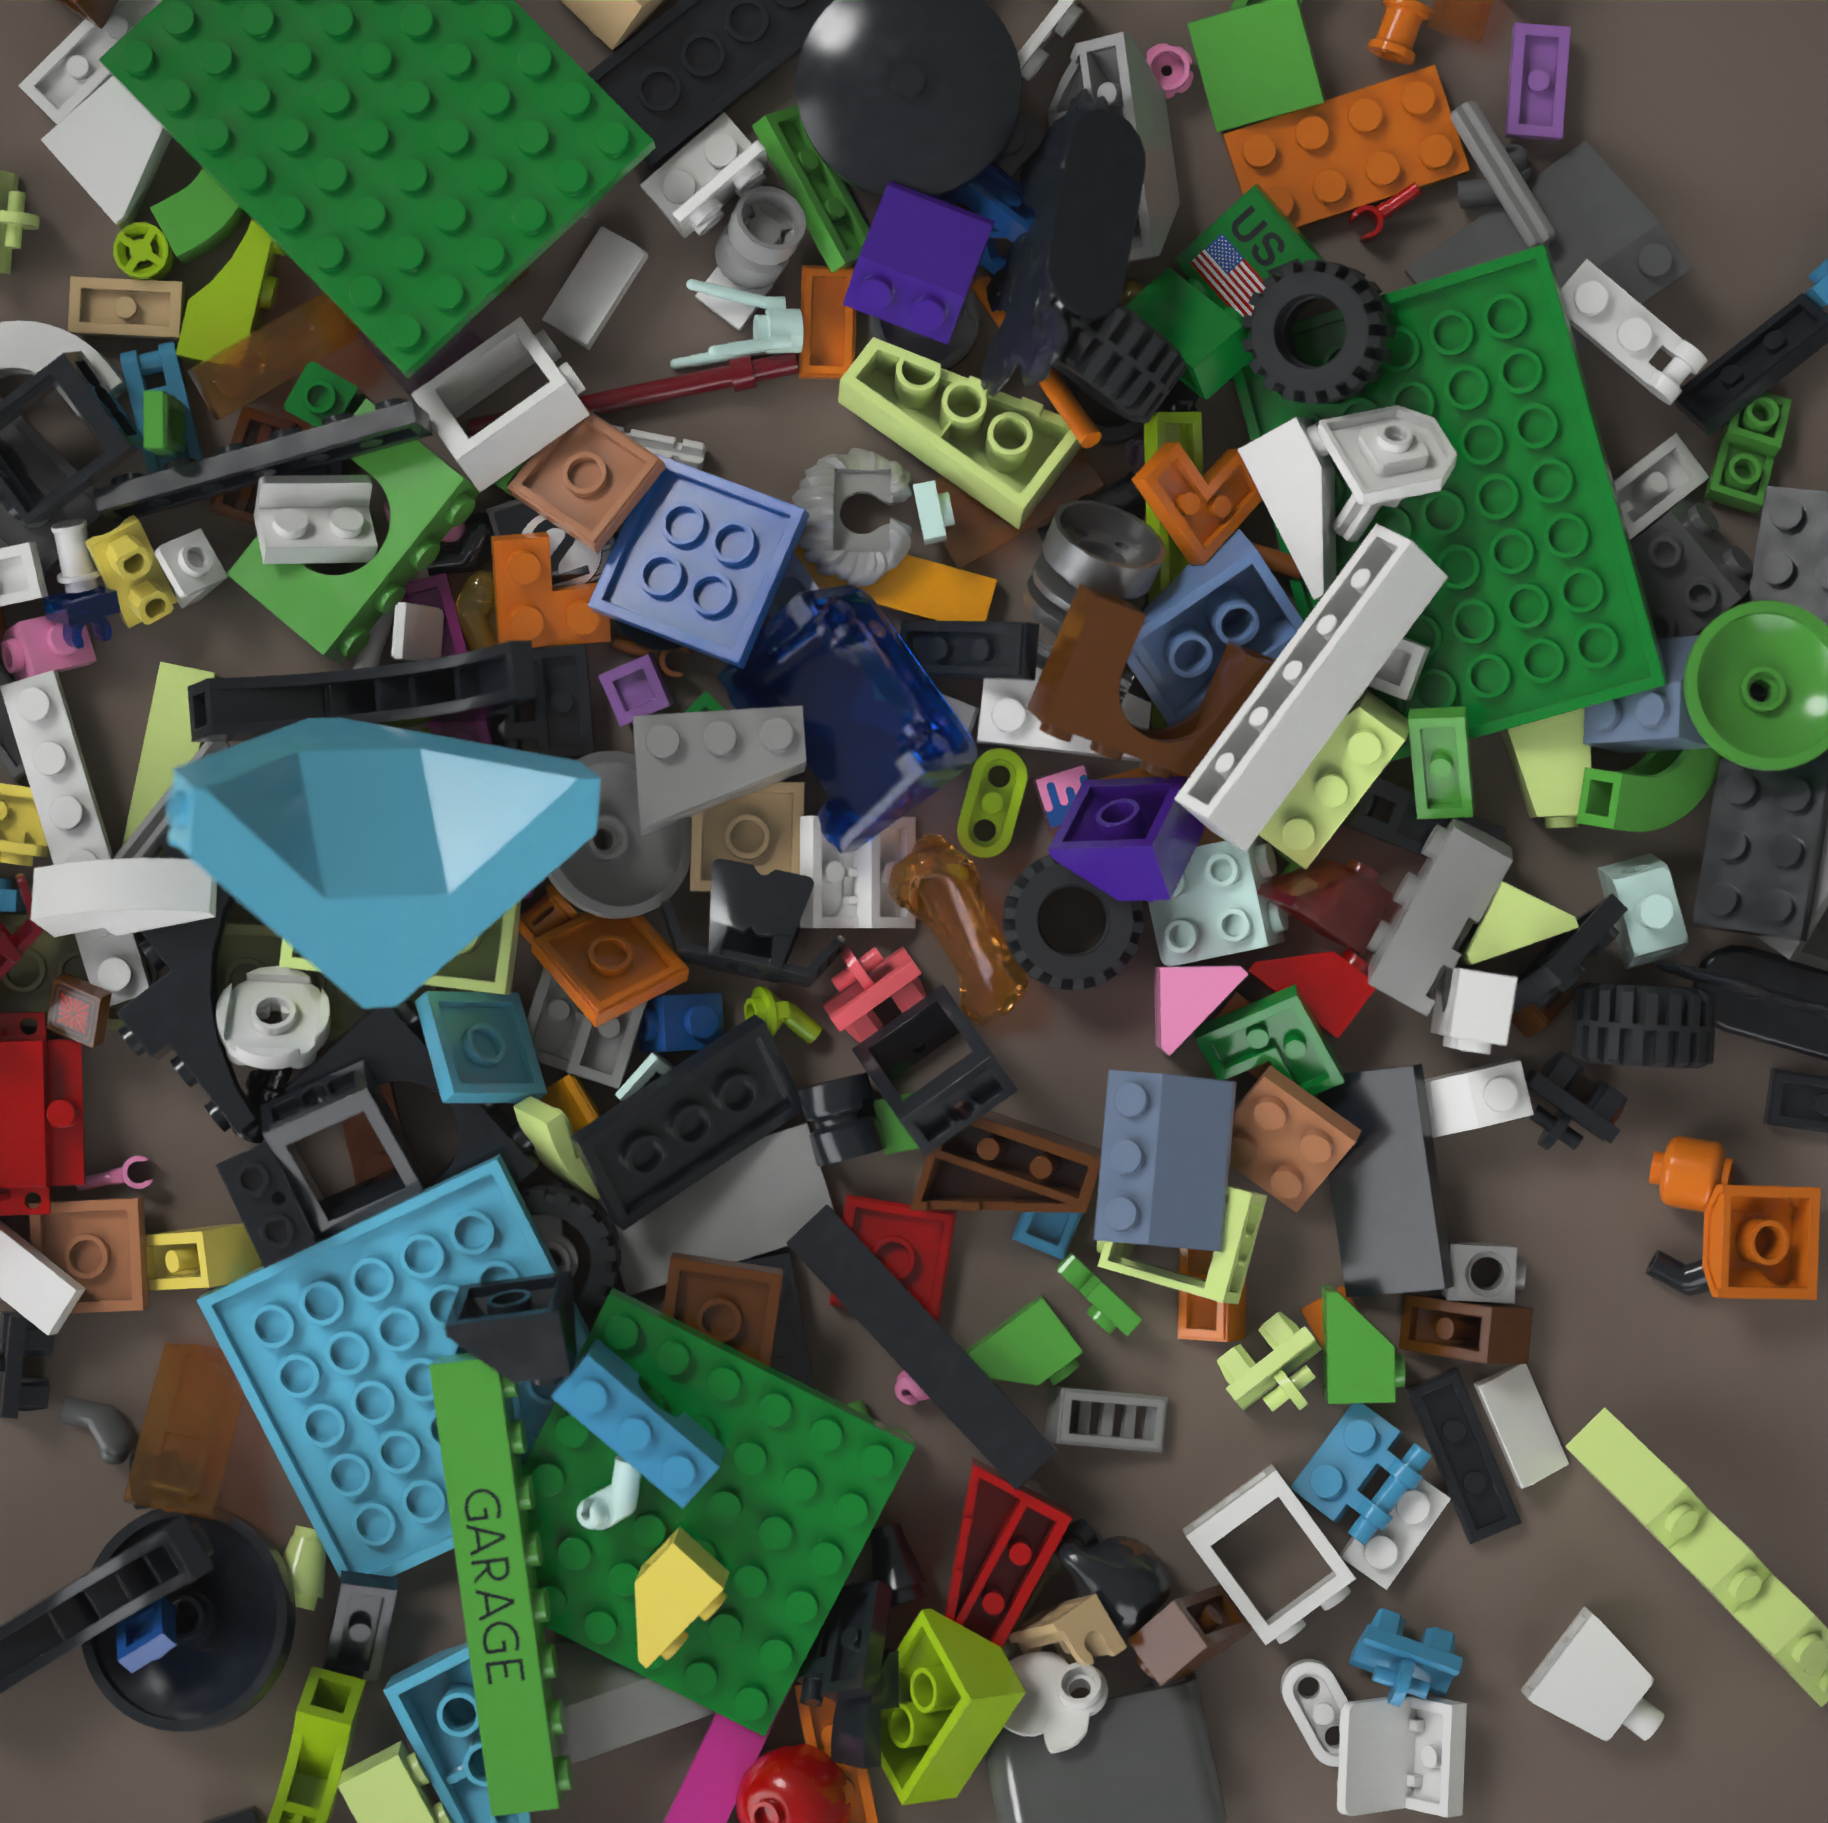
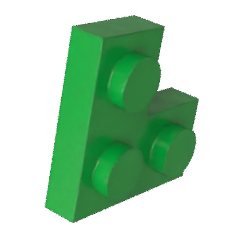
M1296 984L1199 1025L1194 1030L1195 1041L1217 1080H1226L1270 1061L1276 1070L1313 1096L1345 1083L1344 1070Z

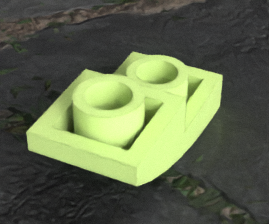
M532 1096L514 1105L513 1108L519 1126L533 1143L534 1153L542 1164L563 1182L580 1189L597 1200L601 1197L569 1137L573 1134V1129L565 1113L559 1108H553Z

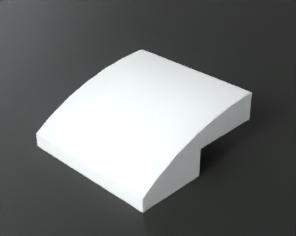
M800 816V875L809 876L814 882L813 890L800 920V928H916V817Z

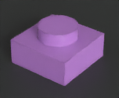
M653 652L598 675L620 727L633 722V716L649 715L675 703Z

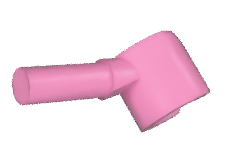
M135 1155L128 1158L123 1167L87 1175L86 1185H76L77 1190L84 1191L124 1183L134 1189L145 1188L151 1184L153 1179L145 1180L141 1183L133 1182L128 1177L127 1170L133 1162H142L149 1159L142 1155Z

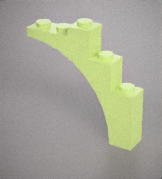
M1604 1407L1565 1447L1722 1604L1822 1708L1828 1702V1628L1769 1571L1760 1559L1701 1502L1678 1476Z

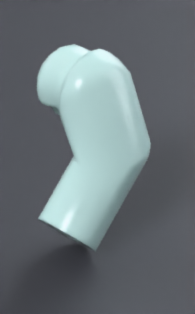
M620 1455L616 1456L612 1484L580 1502L577 1507L579 1523L586 1529L603 1530L630 1516L637 1506L641 1473Z

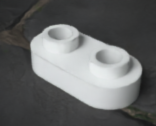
M1315 1659L1298 1660L1285 1670L1281 1678L1280 1689L1282 1697L1314 1756L1325 1765L1338 1767L1339 1743L1329 1744L1325 1741V1734L1329 1728L1340 1725L1341 1709L1348 1700L1327 1665ZM1306 1677H1312L1318 1681L1317 1691L1309 1696L1302 1695L1298 1691L1300 1681Z

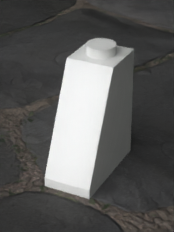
M112 76L47 133L41 141L112 221L123 229L134 223L172 136Z

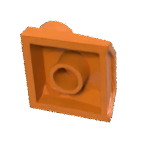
M1716 1184L1704 1211L1702 1269L1712 1297L1817 1300L1821 1187L1774 1184Z

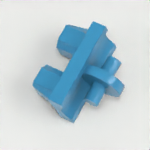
M1381 1608L1377 1611L1371 1623L1366 1626L1354 1646L1349 1665L1372 1672V1681L1389 1686L1388 1704L1400 1707L1407 1693L1422 1699H1426L1428 1693L1444 1698L1453 1678L1460 1673L1463 1657L1455 1655L1454 1633L1433 1627L1426 1628L1420 1642L1402 1636L1406 1621L1402 1615Z

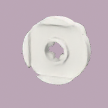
M279 966L262 967L246 973L247 980L239 983L233 990L232 983L223 990L216 1006V1021L219 1039L226 1048L227 1057L231 1062L236 1065H248L260 1069H283L288 1067L301 1069L310 1066L315 1061L317 1051L325 1044L329 1036L331 1015L328 996L323 989L320 992L317 987L311 984L310 976L294 968ZM278 1011L281 1012V1017L284 1021L277 1024H267L260 1019H268L270 1012Z

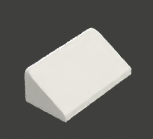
M601 226L542 318V321L590 350L648 259L647 251Z
M1516 1364L1473 1383L1518 1487L1521 1489L1529 1487L1569 1465L1526 1364Z

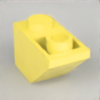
M681 1527L641 1566L635 1581L638 1661L646 1668L659 1655L665 1660L671 1658L689 1637L685 1628L698 1615L706 1621L718 1610L728 1596L722 1590L725 1587L730 1572Z

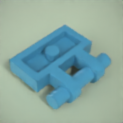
M1353 1403L1290 1488L1337 1524L1348 1509L1352 1507L1360 1516L1348 1533L1360 1543L1366 1545L1378 1528L1384 1531L1393 1519L1389 1513L1408 1488L1414 1490L1422 1480L1423 1476L1419 1473L1432 1455L1414 1442L1401 1460L1392 1453V1450L1404 1436V1433L1364 1403ZM1381 1466L1391 1475L1373 1499L1370 1500L1361 1492Z

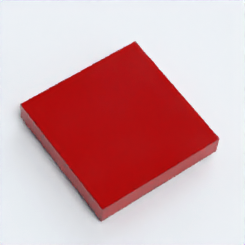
M847 1194L843 1221L939 1322L957 1211L934 1209L927 1211L910 1210L911 1204ZM831 1292L829 1305L845 1307Z

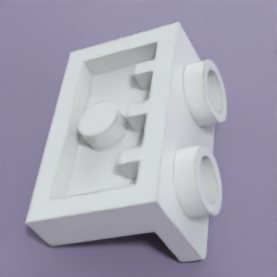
M296 475L260 477L254 521L263 564L370 562L376 556L378 548L369 509L372 492L370 476Z

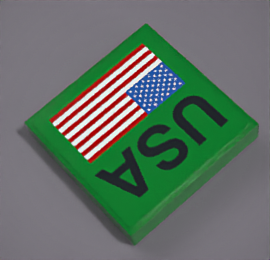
M1259 184L1250 188L1173 259L1188 278H1195L1207 289L1214 303L1223 310L1230 306L1242 317L1244 315L1252 316L1255 306L1248 302L1254 292L1262 293L1266 287L1262 281L1270 274L1279 275L1283 273L1281 267L1290 263L1303 264L1305 260L1326 261Z

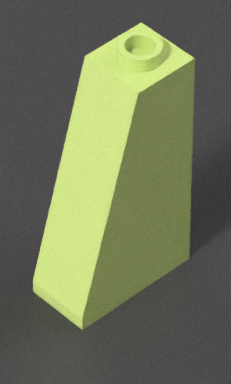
M1585 708L1501 731L1529 818H1544L1545 828L1579 827L1576 821L1585 767L1591 768V746L1583 744Z

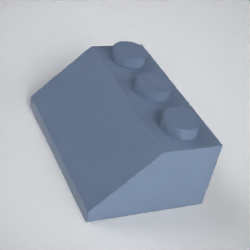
M1109 1070L1094 1240L1222 1252L1237 1082L1160 1073Z

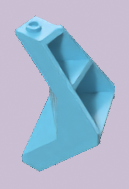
M307 718L175 767L173 769V788L167 798V817L170 824L168 840L169 845L182 849L193 862L362 1008L397 1007L597 833L601 777L581 761L346 718Z

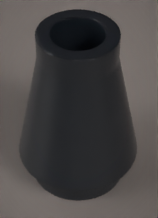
M901 1522L872 1529L869 1536L872 1551L873 1581L879 1580L893 1588L890 1607L925 1598L923 1584L927 1583V1580L903 1533Z

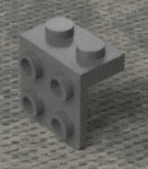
M1689 494L1671 507L1657 522L1630 542L1657 639L1693 636L1742 599L1750 590V579L1753 573V564L1750 558L1742 549L1729 544L1718 530L1719 524L1712 511L1704 504L1696 503Z

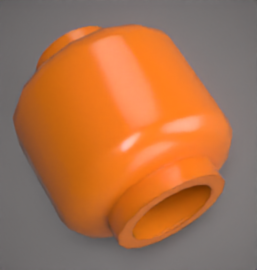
M1676 1135L1667 1144L1665 1152L1654 1151L1649 1183L1659 1185V1196L1664 1205L1704 1213L1716 1184L1732 1185L1735 1160L1734 1158L1726 1157L1725 1148L1720 1142Z

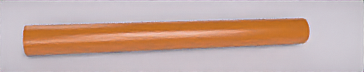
M984 276L975 281L972 290L999 328L1006 312L1005 310H996L992 313L986 292V287L991 278ZM1051 367L1047 379L1039 382V386L1082 447H1093L1101 439L1100 431L1058 372Z

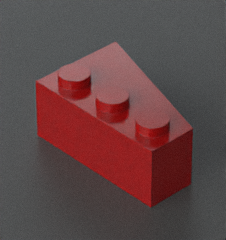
M972 1457L944 1616L1002 1648L1072 1520L1070 1509L1025 1485L1019 1490H1015L998 1470Z

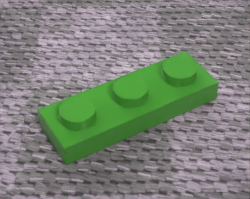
M798 104L763 116L752 127L761 144L766 148L767 156L788 194L795 198L803 209L806 227L831 273L855 265L870 229L842 178L823 162L813 148L803 127Z

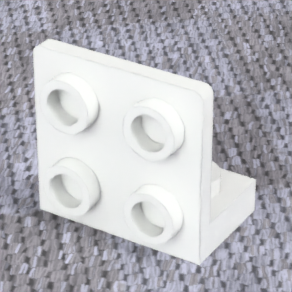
M724 112L641 183L640 187L684 239L694 230L701 236L722 219L724 213L721 207L737 194L741 198L748 190L761 186L767 177L763 174V171L769 166L766 148L759 140L752 144Z

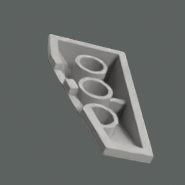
M554 1642L558 1660L557 1678H551L553 1700H562L566 1719L565 1734H558L561 1756H570L572 1764L716 1713L581 1644H577V1642Z

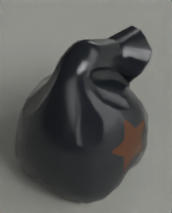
M1083 1518L1068 1525L1062 1536L1063 1541L1057 1546V1556L1073 1577L1074 1597L1081 1598L1096 1594L1120 1636L1132 1637L1149 1622L1170 1594L1172 1581L1166 1568L1161 1563L1160 1557L1148 1545L1127 1536H1115L1099 1541L1094 1528Z

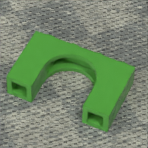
M366 398L354 415L358 416L375 411V404ZM419 439L351 458L379 482L385 491L390 506V527L387 538L378 554L369 563L356 571L342 575L320 574L307 563L263 564L257 535L227 573L230 578L323 656L341 665L347 659L357 656L364 649L370 639L369 631L382 615L392 612L395 609V605L402 601L405 595L404 587L417 571L426 569L435 560L440 551L439 543L452 527L461 525L471 515L475 507L474 499L480 493L470 480Z

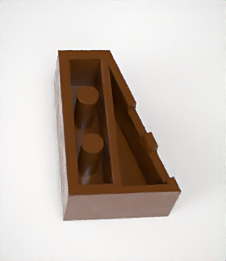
M964 1101L957 1102L954 1108L961 1107ZM990 1110L927 1155L910 1210H1003L1015 1212L1086 1213L1097 1205L1102 1149Z

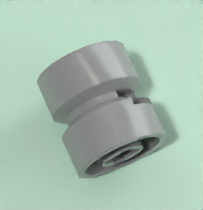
M758 186L748 190L739 199L730 216L729 223L724 227L716 244V263L723 275L734 284L747 289H763L773 285L782 275L790 256L795 252L804 236L807 224L805 213L798 201L786 191L771 186Z

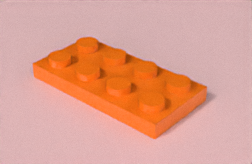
M1436 65L1328 99L1318 105L1225 133L1222 136L1241 197L1254 185L1259 184L1297 229L1353 212L1363 205H1374L1389 200L1414 182L1417 183L1420 189L1468 174L1470 171L1458 132L1451 122V111Z

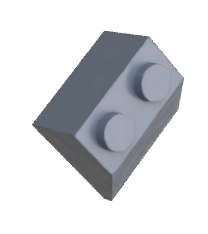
M1699 635L1657 639L1668 676V685L1585 707L1583 744L1620 754L1712 748L1702 738L1693 724L1684 696L1685 665L1690 650Z

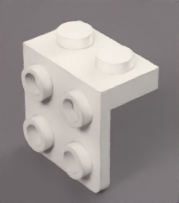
M1406 1694L1400 1707L1388 1704L1387 1697L1350 1701L1343 1705L1339 1725L1340 1741L1337 1780V1809L1339 1813L1357 1816L1407 1808L1446 1818L1462 1816L1467 1703L1427 1695L1426 1699Z

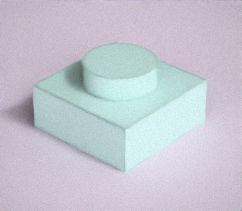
M935 480L914 484L913 492L924 544L928 545L947 541L945 527L955 525L949 492L938 494Z

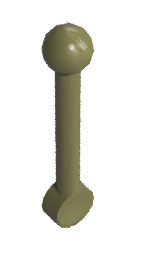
M1054 1552L1012 1630L1028 1619L1050 1577L1062 1571L1063 1565L1058 1559L1057 1553ZM1007 1637L1002 1650L1008 1658L1016 1652L1017 1647L1016 1643L1011 1644Z

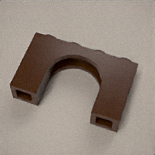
M1080 583L1026 709L1042 722L1039 729L1054 738L1071 742L1073 735H1077L1092 741L1089 748L1110 759L1121 761L1125 753L1141 759L1139 767L1158 777L1170 780L1172 773L1175 772L1190 778L1276 659L1229 641L1203 700L1189 716L1176 724L1163 728L1135 726L1129 723L1122 710L1119 686L1123 669L1147 615L1128 601Z

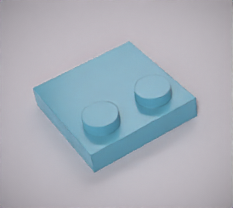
M426 991L415 1000L442 1103H519L529 1096L539 1100L547 1094L519 993L511 992V995L487 992Z

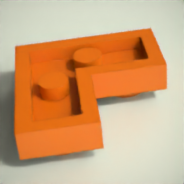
M1165 442L1131 479L1190 565H1205L1263 500L1237 450L1239 448L1227 449L1202 476L1179 442Z
M547 532L491 536L498 644L511 640H531L532 648L611 641L610 618L593 612L588 607L597 583L552 586L550 539Z

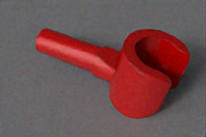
M1414 182L1376 207L1372 205L1360 206L1352 213L1348 224L1355 221L1361 215L1371 217L1374 220L1375 229L1365 234L1359 241H1372L1382 230L1384 221L1391 217L1394 212L1421 195L1422 191L1417 183Z

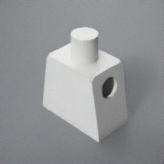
M1585 1606L1521 1688L1526 1698L1535 1705L1606 1742L1612 1738L1622 1724L1645 1741L1655 1733L1664 1719V1713L1643 1698L1653 1684L1654 1678L1600 1619Z

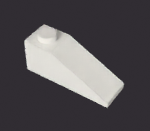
M1295 417L1237 450L1313 599L1319 600L1336 579V532L1333 529V523L1336 520L1335 467L1328 456V450L1317 434L1319 423L1312 424L1310 418Z
M1677 433L1613 480L1629 539L1636 536L1709 478L1708 474Z
M1506 1059L1424 1079L1433 1138L1534 1115L1521 1060Z

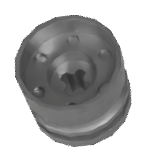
M1091 500L1065 503L1059 506L1042 544L1044 553L1040 554L1036 560L1032 574L1023 591L1025 607L1039 623L1055 634H1059L1080 583L1128 601L1142 611L1146 601L1144 594L1149 593L1166 554L1163 540L1147 523L1113 505Z

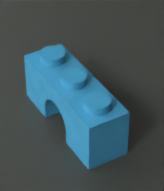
M596 1338L574 1363L571 1375L564 1376V1379L558 1383L551 1398L683 1509L719 1469L727 1448L685 1412L679 1417H674L658 1407L641 1389L638 1383L640 1374Z

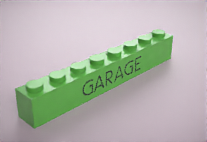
M471 1353L437 1357L429 1365L491 1816L559 1809L567 1795L566 1790L573 1789V1769L570 1756H561L558 1734H565L566 1719L562 1700H553L551 1678H557L558 1660L554 1643L546 1644L543 1622L550 1621V1602L546 1587L538 1588L535 1566L542 1565L543 1553L540 1534L538 1531L530 1532L527 1510L534 1509L535 1494L531 1475H522L520 1453L527 1452V1435L523 1419H515L512 1403V1397L519 1396V1382H511Z

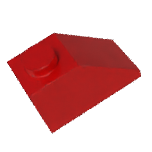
M1346 949L1342 956L1338 955L1335 951H1323L1251 961L1245 969L1248 974L1274 993L1296 984L1319 1027L1337 1039L1376 989L1368 984L1369 964L1349 949Z

